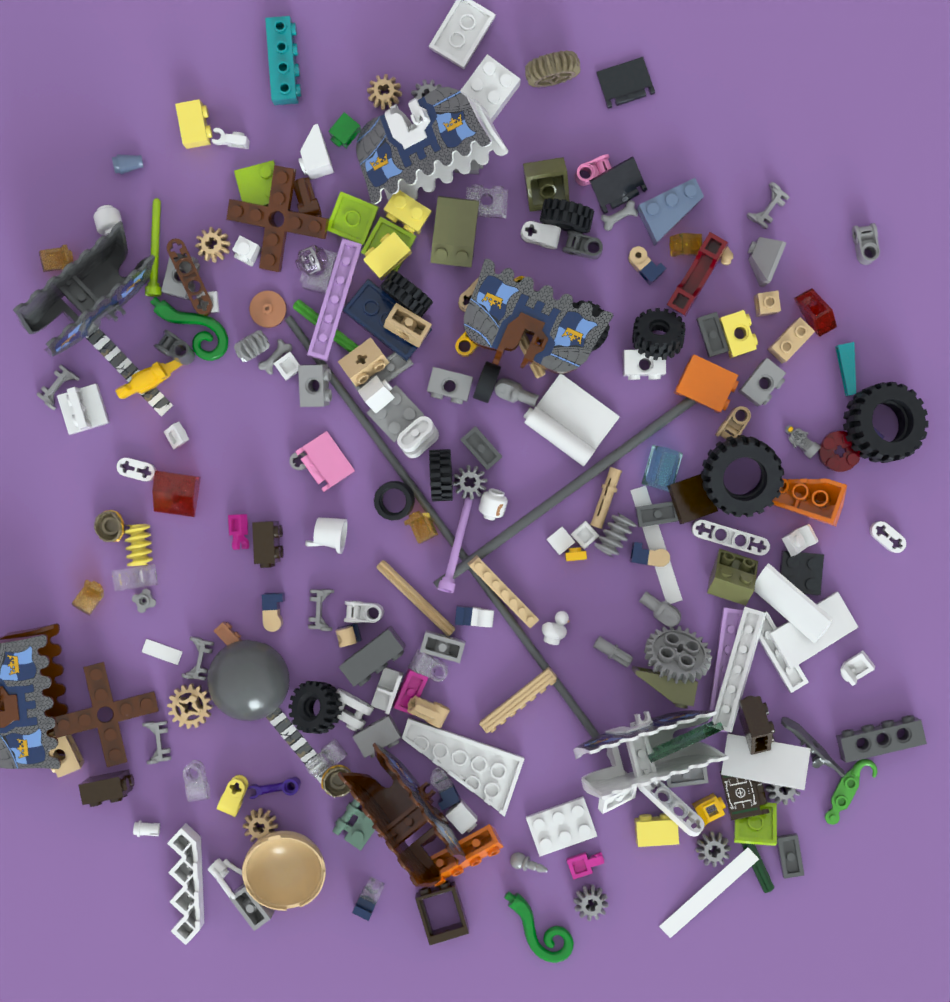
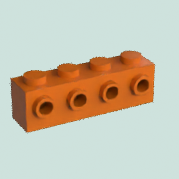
M491 824L458 841L466 857V860L459 866L446 848L430 856L442 875V879L434 886L442 885L446 882L445 879L450 876L460 875L464 872L463 869L470 865L473 867L482 862L481 859L489 855L491 857L500 852V849L504 846Z

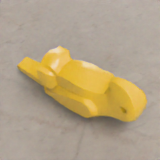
M176 360L166 364L156 362L151 367L133 374L131 381L115 389V392L120 399H125L135 393H146L169 378L171 373L183 364Z

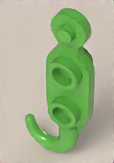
M861 759L857 761L853 768L840 779L831 797L832 808L824 816L828 824H837L840 819L839 812L847 809L859 787L860 771L864 766H870L873 770L872 777H876L877 766L872 760Z

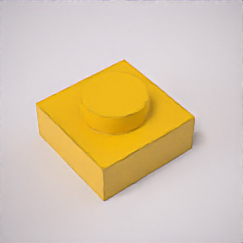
M581 547L569 548V552H565V561L587 559L586 551H581Z

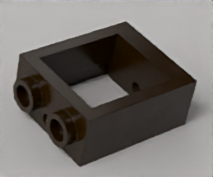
M447 880L437 887H423L418 890L419 892L416 893L415 899L429 945L469 934V925L455 881L450 882ZM452 891L461 922L433 930L423 899Z

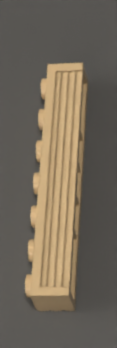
M478 555L467 563L529 628L539 621L538 617L497 577Z
M548 667L483 718L479 725L486 733L494 732L497 729V725L504 724L509 716L513 717L517 713L516 710L519 708L523 709L529 700L533 701L537 697L536 695L539 692L542 694L549 684L552 686L556 682L557 675Z

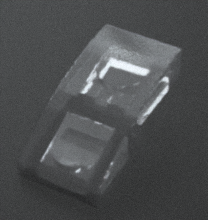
M155 564L112 571L115 591L158 584Z

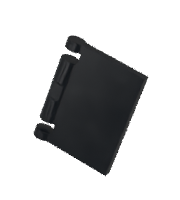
M643 57L596 72L608 109L612 108L611 99H615L616 106L646 97L645 88H649L650 95L655 94V89Z
M633 156L589 180L604 214L608 213L605 205L609 204L613 210L638 196L639 191L637 187L640 186L643 192L648 190Z

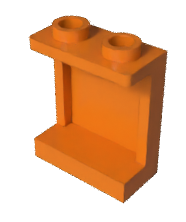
M693 354L683 371L674 393L702 404L716 413H721L722 410L725 411L730 403V400L727 399L730 392L734 393L739 381L736 380L738 375Z

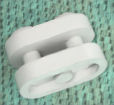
M422 416L417 418L399 434L397 443L407 457L417 458L437 441L439 432L429 417Z
M338 688L336 693H340L341 696L338 701L342 702L343 706H339L342 715H338L337 718L347 723L346 727L353 731L362 730L366 724L362 716L364 714L370 716L374 707L349 692ZM347 704L356 709L355 714L344 709L345 705Z

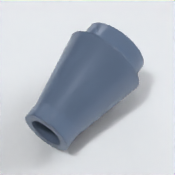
M117 154V157H112L115 174L120 173L122 175L144 167L141 155Z

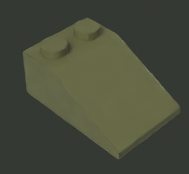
M438 196L430 263L472 267L479 208L478 200Z
M632 666V671L638 677L673 702L676 707L687 709L688 706H694L698 685L696 679L694 683L688 679L686 684L682 680H679L676 684L673 678L670 681H667V676L665 675L660 678L659 671L653 672V669Z

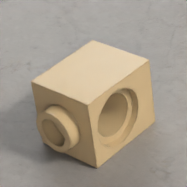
M779 291L758 293L754 296L756 317L773 315L781 311Z

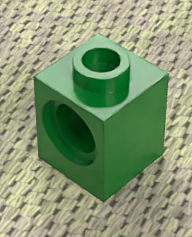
M344 112L329 130L330 140L336 146L340 147L342 145L347 149L361 132V126Z

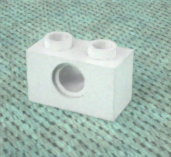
M624 350L622 352L623 376H628V380H640V376H648L649 380H657L666 374V360H662V357H658V360H653L652 356L649 359L646 358L645 353L640 355L638 350ZM640 360H647L649 362L648 370H642L639 367Z

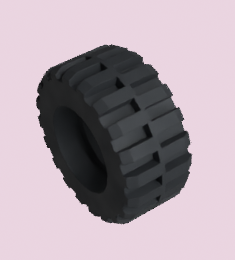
M882 382L862 389L861 392L853 396V400L849 401L846 406L849 411L844 412L843 419H846V423L843 424V430H847L848 435L845 437L847 442H852L851 448L855 452L860 451L859 456L864 459L869 458V461L875 463H888L911 456L915 453L916 449L921 447L922 442L920 440L926 439L927 432L925 428L929 427V421L925 419L928 413L927 409L922 407V404H924L922 399L915 397L917 393L913 389L907 390L908 387L906 385H897L896 382ZM878 404L888 406L897 416L898 432L891 442L882 439L873 427L872 417Z
M738 435L737 438L731 436L726 438V441L723 443L719 441L715 444L717 447L714 450L710 449L707 453L708 458L702 464L704 469L701 471V478L703 479L702 485L707 493L706 495L717 508H720L728 515L731 513L735 517H741L742 515L752 517L755 512L758 514L765 512L763 508L766 506L771 507L774 504L772 502L775 497L779 498L781 494L779 489L784 486V480L782 479L784 469L781 467L782 462L771 447L752 436ZM743 457L755 460L761 469V477L757 486L745 494L730 492L723 481L725 470L729 464Z

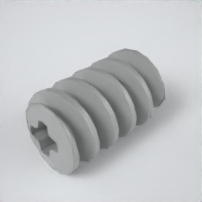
M621 514L619 516L612 515L615 523H607L610 530H603L606 537L599 536L602 544H594L597 549L612 557V554L619 555L616 547H624L620 542L621 540H628L624 534H632L629 526H637L633 521Z

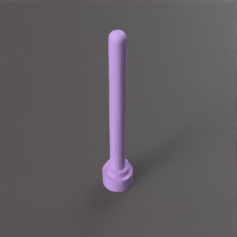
M470 497L464 500L446 574L439 581L438 590L454 593L456 584H454L453 576L473 502Z

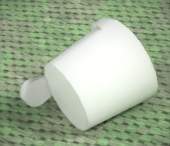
M318 517L314 529V541H305V546H327L335 548L338 554H342L347 536V519Z

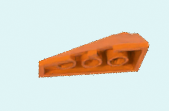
M827 478L783 479L784 486L779 489L781 494L779 498L775 497L772 501L774 506L836 527L844 504L847 490L846 484Z

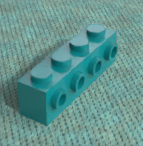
M290 16L265 18L271 100L274 105L299 104L298 97H302L301 85L297 84L300 68L299 64L295 62V56L299 55L298 45L294 43V36L297 35L296 23L292 22Z

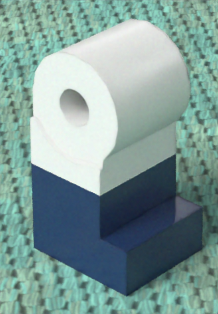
M457 605L455 625L492 627L494 610Z

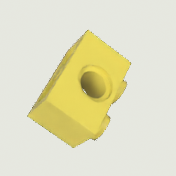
M742 310L719 318L729 348L728 354L730 359L757 349L758 340L755 333L752 334L750 326L752 323L749 314H745V311ZM735 329L743 331L744 336L742 339L735 337Z

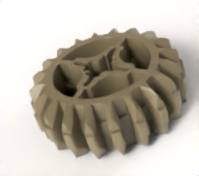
M568 50L539 56L529 61L525 66L526 80H528L529 85L538 88L559 85L567 80H571L580 73V60L577 53Z

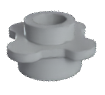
M143 589L142 593L132 596V601L136 603L137 610L140 613H144L147 608L156 605V600L150 594L151 591L149 589Z

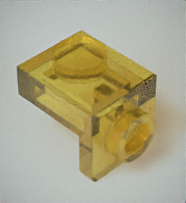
M680 233L670 236L669 247L671 257L680 255L697 256L702 246V234Z
M67 244L62 245L60 248L39 251L43 272L63 270L67 264L73 262V254L71 250H68Z
M416 511L409 515L408 520L404 521L405 526H411L418 544L438 535L429 513Z
M86 580L84 587L73 600L72 605L90 616L104 597L103 587L96 581L90 582Z

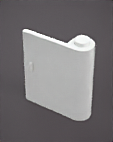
M559 374L534 409L530 407L523 417L526 419L524 422L526 425L584 466L620 416L563 374Z

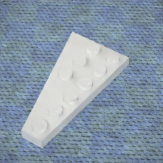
M408 718L402 739L427 756L433 763L440 766L450 776L471 792H474L505 817L525 758Z

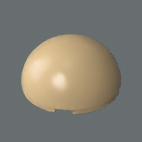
M287 830L272 832L257 840L247 852L242 866V877L249 895L256 902L267 908L282 911L298 906L303 907L310 903L321 891L326 875L325 861L317 845L305 835Z

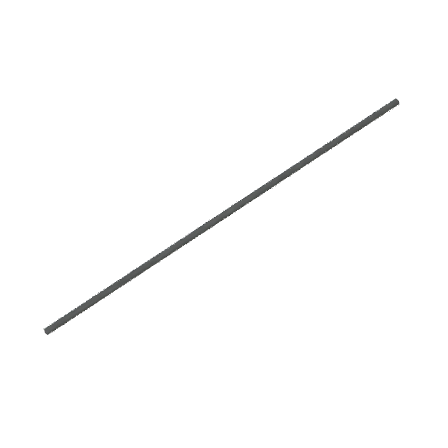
M287 317L285 322L308 351L311 343L293 317ZM313 358L316 364H327L323 360ZM331 370L330 383L403 482L411 488L414 497L450 546L453 547L455 539L453 534ZM461 547L459 558L463 561L468 555ZM469 568L470 573L540 668L544 671L550 667L497 594L472 568ZM557 677L556 682L553 684L590 736L592 738L599 736L598 731Z

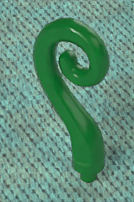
M157 297L151 300L150 303L155 307L153 311L163 320L174 324L203 325L210 328L216 334L218 345L212 351H205L201 348L203 340L213 341V335L210 332L201 331L194 336L192 348L198 357L206 361H213L221 358L226 353L229 343L228 335L225 328L217 320L198 313L178 311L166 300L160 301Z
M508 891L505 894L504 898L509 901L508 906L522 920L524 934L531 950L539 958L547 962L557 963L564 961L571 955L574 941L566 928L553 926L547 929L543 937L547 947L553 948L555 946L552 939L555 935H560L564 940V945L559 951L547 950L538 941L533 911L528 902L519 893L513 895Z

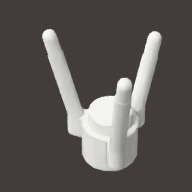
M219 858L208 868V871L219 882L228 897L230 898L231 896L232 899H235L236 896L223 878L229 873L228 867L242 875V870L231 864L227 859L222 861Z

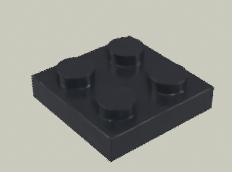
M782 551L780 573L804 594L821 595L824 554L800 552L791 557L788 551Z

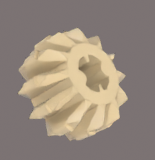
M384 74V79L377 75V82L370 81L372 87L367 88V93L371 94L368 99L369 101H374L373 106L375 108L381 104V110L384 111L386 105L389 108L393 106L392 102L399 104L397 97L402 96V92L399 91L401 85L400 83H395V77L388 80V74ZM388 89V94L384 93L381 95V90L386 91Z
M209 227V233L203 229V238L201 236L196 237L201 242L195 244V247L200 249L198 255H204L205 261H209L211 258L214 263L217 262V256L224 260L225 258L222 253L229 254L230 252L225 248L231 245L230 241H225L228 235L226 233L222 234L220 228L215 231L213 227ZM212 241H215L217 243V245H214V249L209 247V245L212 244Z
M259 808L258 813L255 810H251V816L246 815L244 818L247 823L243 824V828L249 829L244 834L245 836L252 835L250 838L251 842L255 838L259 840L269 833L276 832L274 829L278 827V824L273 822L276 816L269 817L270 810H267L265 814L263 813V808ZM258 823H259V824H264V827H263V829H262V827L257 828L256 825H257Z

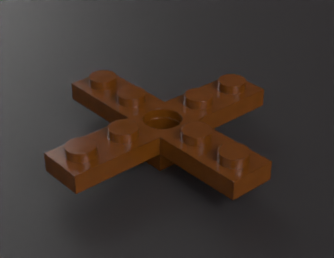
M274 165L268 206L229 199L226 220L265 227L260 269L281 272L287 232L326 239L329 218L290 210L296 169ZM278 211L284 216V223L280 227L274 222V215Z
M104 662L84 666L83 670L92 707L55 716L56 726L53 728L55 737L59 738L97 728L106 767L126 763L127 758L118 722L158 712L155 692L151 691L113 701ZM109 707L112 710L113 715L109 721L103 722L98 719L97 713L100 708Z

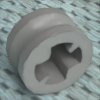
M293 453L290 457L291 467L295 470L305 469L306 466L304 464H300V467L296 466L297 463H294V459L298 458L299 455ZM305 453L299 454V455H301V456H303V457L306 456Z

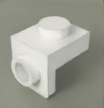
M862 650L843 662L840 671L843 679L846 682L849 681L853 686L857 683L858 679L875 670L876 666Z

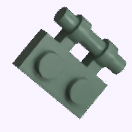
M354 799L352 803L349 802L346 806L347 810L343 816L337 819L335 822L336 826L332 831L339 835L342 830H346L348 833L344 840L361 851L375 829L372 828L374 825L372 820L364 814L362 809L359 808L360 803ZM354 814L358 816V819L351 825L348 821Z

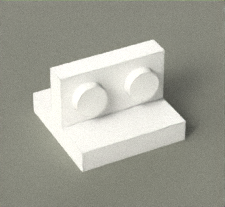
M92 384L83 388L72 387L67 389V393L57 395L69 435L110 423L98 384Z

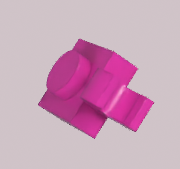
M247 514L228 515L229 535H233V550H240V543L242 549H249V541L244 536L248 535Z
M584 852L567 858L573 880L592 874L591 867L604 864L602 852L596 853L591 857H588L587 853Z

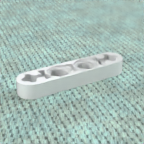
M696 520L691 526L694 536L741 551L762 556L768 553L770 549L768 540L763 537L706 520ZM701 523L707 529H711V525L714 526L711 531V538H708L710 533L702 532L699 535L696 526H700ZM718 529L725 530L726 537L724 540L719 541L716 539L715 532ZM741 534L745 537L746 542L743 546L735 544L737 535ZM750 537H753L751 542L760 543L761 540L765 548L757 552V547L750 546V550H748Z
M658 781L657 784L652 783L648 786L638 787L645 796L688 835L695 837L703 831L705 826L703 819L662 781ZM658 793L666 794L668 801H661L658 798ZM674 807L681 808L683 815H676L673 810ZM696 823L697 827L693 829L691 825Z

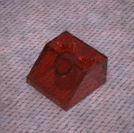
M155 471L152 490L154 511L195 517L201 477Z

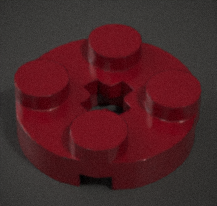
M835 431L826 435L820 444L821 448L818 450L821 463L834 472L848 471L857 465L860 460V451L855 452L851 448L853 444L851 441L847 442L845 436L848 433L845 431ZM837 446H841L845 450L842 457L834 453L837 450Z

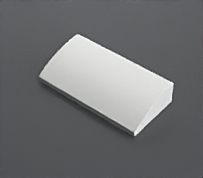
M769 563L756 579L754 591L813 643L826 632L833 618Z

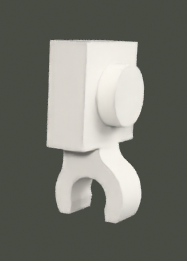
M220 128L213 129L214 133L221 134L220 139H212L213 144L249 149L250 141L244 133L232 132V134H225Z

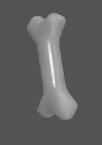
M632 200L627 201L626 206L622 210L611 216L602 214L601 220L605 223L604 229L610 231L617 221L628 215L637 217L638 211L634 208L635 202Z
M282 339L277 340L278 347L266 361L258 363L260 370H266L268 374L272 375L273 363L284 353L292 351V345L285 344Z

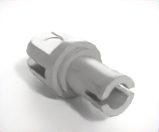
M506 378L498 380L494 388L497 396L512 403L518 400L535 407L539 395L522 389L523 387L520 383Z
M646 591L639 601L652 610L654 618L664 625L675 627L679 624L681 620L680 611L666 600L660 602Z

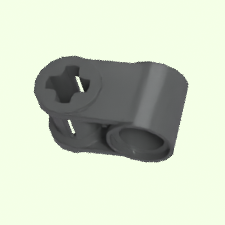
M567 231L568 239L566 246L562 249L563 252L589 259H597L601 256L603 244L600 239L576 231ZM596 244L599 247V251L591 253L588 251V246Z
M166 329L159 343L154 345L158 351L183 365L191 364L195 359V353L192 348ZM186 350V353L180 356L181 352Z

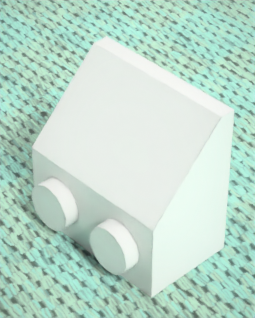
M315 124L300 150L302 158H299L304 175L308 174L311 180L334 173L319 125Z

